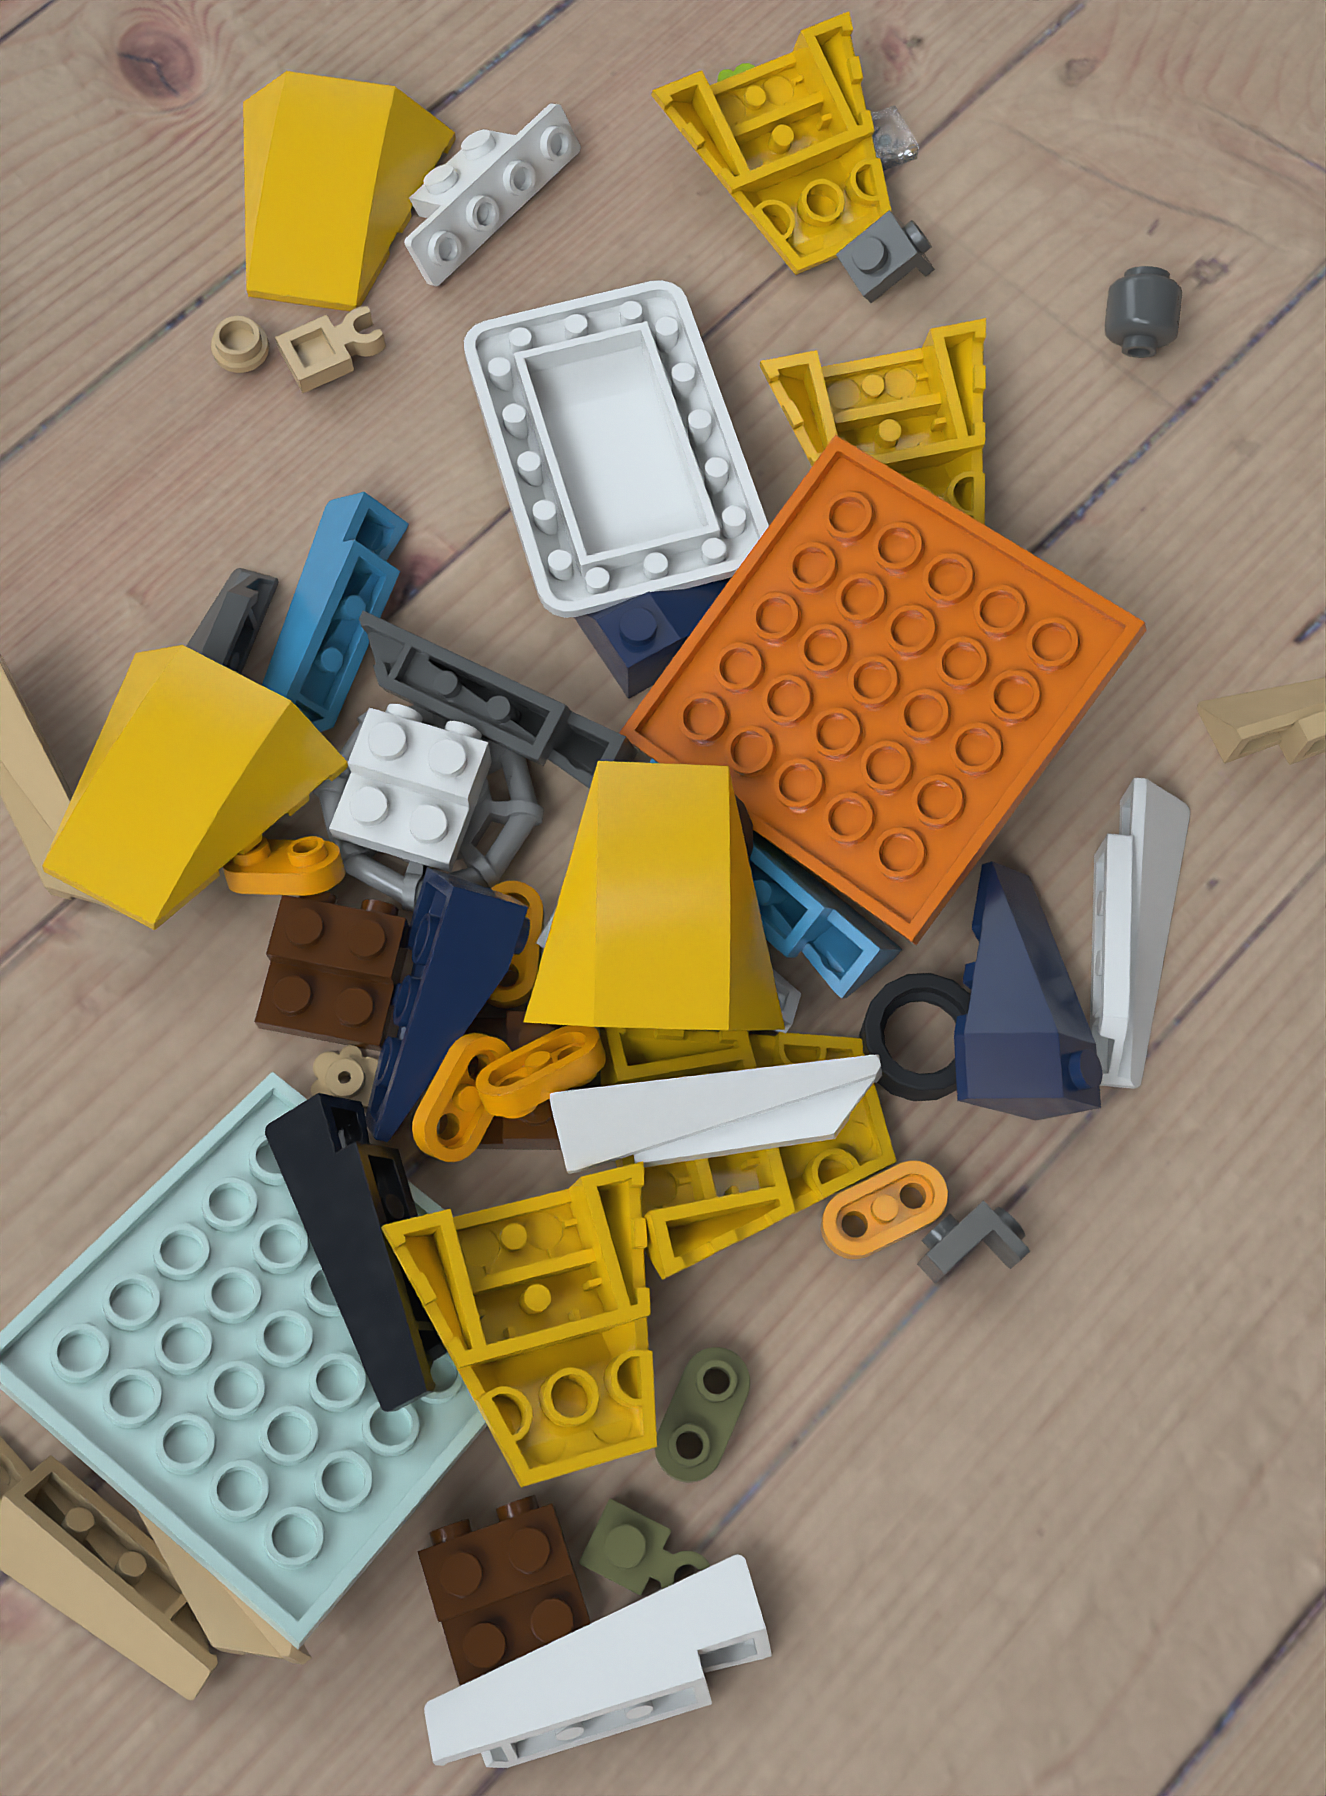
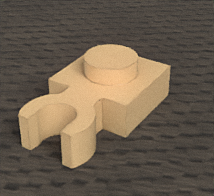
M368 306L351 310L345 316L343 323L335 327L329 317L324 315L275 337L279 352L302 393L353 372L354 367L351 356H374L386 347L381 329L374 330L369 334L359 333L361 330L373 325Z

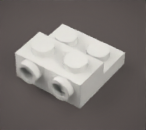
M389 704L385 712L369 707L347 762L351 774L329 827L332 837L451 873L492 763L489 744L481 740L482 734L476 728L463 722L449 721L446 723L445 728L441 729L422 723L423 717L420 713L401 704Z

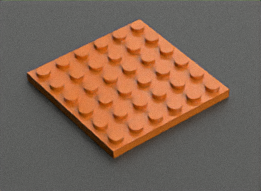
M835 435L620 730L619 734L626 736L634 747L658 763L729 766L734 793L744 803L753 824V831L914 945H917L1147 629L1145 622Z

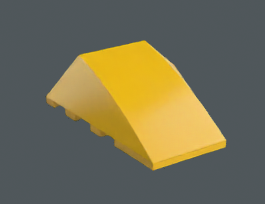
M850 11L801 30L791 53L712 85H709L703 70L656 88L651 93L654 100L795 275L837 258L836 254L886 212L891 211L881 159L876 157L872 135L875 130L871 111L866 110L862 91L863 73L860 59L854 53L851 38L853 26Z
M286 71L243 101L246 291L248 297L349 312L361 307L390 256L389 247L397 233H403L412 217L411 208L413 205L409 197L424 184L425 176L435 168L443 152L448 154L456 140L455 132L396 86Z
M986 318L931 328L922 348L821 367L817 350L760 361L759 366L811 466L814 465L832 438L837 435L985 525L983 447L985 446L986 422H983V393L986 389V365L983 364Z
M184 645L137 652L133 657L43 862V870L45 873L139 923L156 930L220 876V868L238 853L243 855L248 853L262 841V833L286 813L292 816L310 800L309 794L326 779L333 781L348 768V763L301 710L286 697Z
M598 761L523 1022L615 1028L722 1031L785 1030L729 766Z
M600 1027V1038L606 1053V1062L601 1069V1087L865 1056L862 1038L799 1033L785 1034L783 1032H779L776 1036L748 1034L747 1030H720L716 1032L687 1029ZM872 1084L851 1112L849 1121L835 1139L644 1167V1186L641 1187L642 1218H646L647 1247L644 1250L662 1280L897 1162L875 1084ZM634 1155L616 1160V1167L634 1164Z
M643 1161L581 1176L572 1186L565 1190L455 1217L452 1216L451 1209H446L385 1224L381 1227L521 1488L657 1447L653 1351L649 1350L647 1317L651 1315L650 1288H646L644 1249L647 1247L646 1218H642L641 1187L644 1186Z

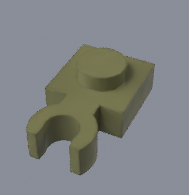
M609 1498L579 1561L580 1565L640 1596L650 1577L661 1582V1587L664 1589L674 1584V1575L680 1566L692 1565L700 1571L710 1566L709 1562L696 1552L680 1551L672 1554L664 1550L663 1548L671 1533V1529Z

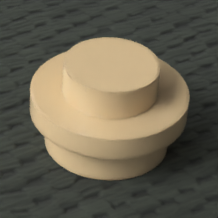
M231 316L217 325L211 340V351L215 361L223 369L235 373H244L256 369L265 361L269 353V341L263 328L250 318Z

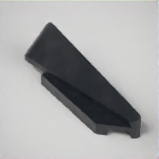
M317 1093L270 1122L265 1128V1136L380 1407L385 1412L398 1411L434 1392L436 1384L430 1373L435 1360L448 1352L381 1229L385 1224L418 1217L399 1149L370 1144L362 1102Z

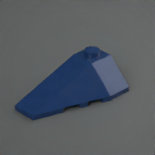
M731 578L688 589L648 591L604 610L574 618L629 699L655 684Z
M993 861L984 863L981 866L972 921V930L979 941L976 962L965 964L962 982L971 989L968 1014L957 1016L954 1031L957 1101L1035 1121L1101 1108L1099 1085L1102 1081L1103 1072L1101 1062L1097 1056L1096 1043L1029 875Z
M427 867L404 947L412 950L413 967L411 975H407L402 983L396 984L391 1003L394 1006L393 1022L399 1026L397 1037L388 1036L381 1047L365 1116L367 1127L375 1140L388 1142L437 1073L450 1047L463 1036L509 970L513 954L519 955L523 951L529 936L530 919L525 917L528 907L517 899Z

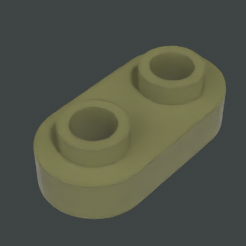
M721 1347L701 1350L689 1360L658 1430L657 1447H655L656 1458L661 1469L677 1481L685 1483L701 1481L711 1475L721 1461L750 1389V1375L747 1366L733 1351ZM719 1369L726 1373L729 1378V1388L724 1393L712 1394L707 1391L703 1384V1377L708 1371ZM684 1433L696 1434L702 1441V1452L694 1459H685L676 1450V1441Z

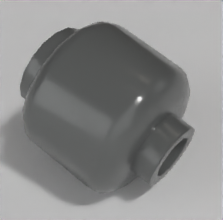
M1140 266L1128 269L1124 273V277L1117 279L1109 287L1105 317V336L1112 343L1121 346L1122 353L1126 356L1134 358L1154 356L1157 348L1169 345L1178 336L1182 288L1175 280L1170 279V273L1162 268Z

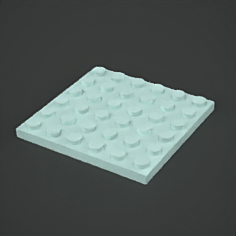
M271 1072L0 1332V1389L299 1650L484 1430L487 1424L448 1352L435 1360L430 1373L436 1384L434 1392L398 1411L385 1412L381 1409L265 1136V1128L270 1122L307 1099L274 1072ZM408 1181L418 1216L444 1210Z

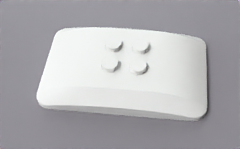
M663 280L649 281L486 320L474 325L467 332L464 339L465 358L539 599L545 609L553 615L564 618L578 617L604 610L648 591L688 589L731 578L769 525L687 297L681 288L674 283Z

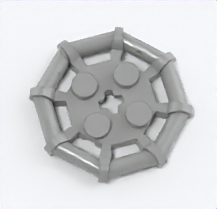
M416 705L408 706L421 714L423 717L422 723L444 729L446 723L449 722ZM367 712L357 718L359 725L340 751V754L347 762ZM481 737L482 741H486L489 744L492 760L487 776L503 767L511 800L492 801L486 777L456 860L463 859L467 868L448 874L491 889L501 883L500 878L532 828L542 823L544 808L537 803L526 758ZM348 766L333 781L326 779L313 790V793L320 799L328 839L330 842L338 845L346 873L400 902L403 910L414 912L426 868L430 866L398 857L409 864L405 876L372 859L378 852L377 850L332 837L329 827L351 774ZM491 822L504 824L505 826L484 857L475 848Z

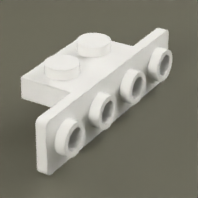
M550 103L517 135L486 129L472 133L462 142L461 150L446 164L431 170L425 176L424 184L409 197L419 217L427 219L405 239L404 243L427 284L439 286L580 152V144L561 105Z

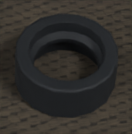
M933 973L906 974L887 983L870 1002L859 1034V1038H862L864 1055H879L882 1076L877 1083L890 1094L913 1102L938 1100L957 1091L955 1058L947 1067L934 1073L918 1074L906 1070L892 1059L885 1045L884 1030L888 1018L895 1010L910 1002L923 1001L938 1006L949 1014L956 1024L957 1016L968 1014L971 994L954 980Z

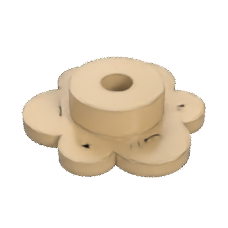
M354 1045L345 1046L339 1054L335 1052L320 1054L313 1064V1072L318 1080L311 1086L312 1096L322 1093L361 1101L363 1108H368L378 1060L373 1057H363L361 1050ZM344 1076H351L348 1083H341V1079Z

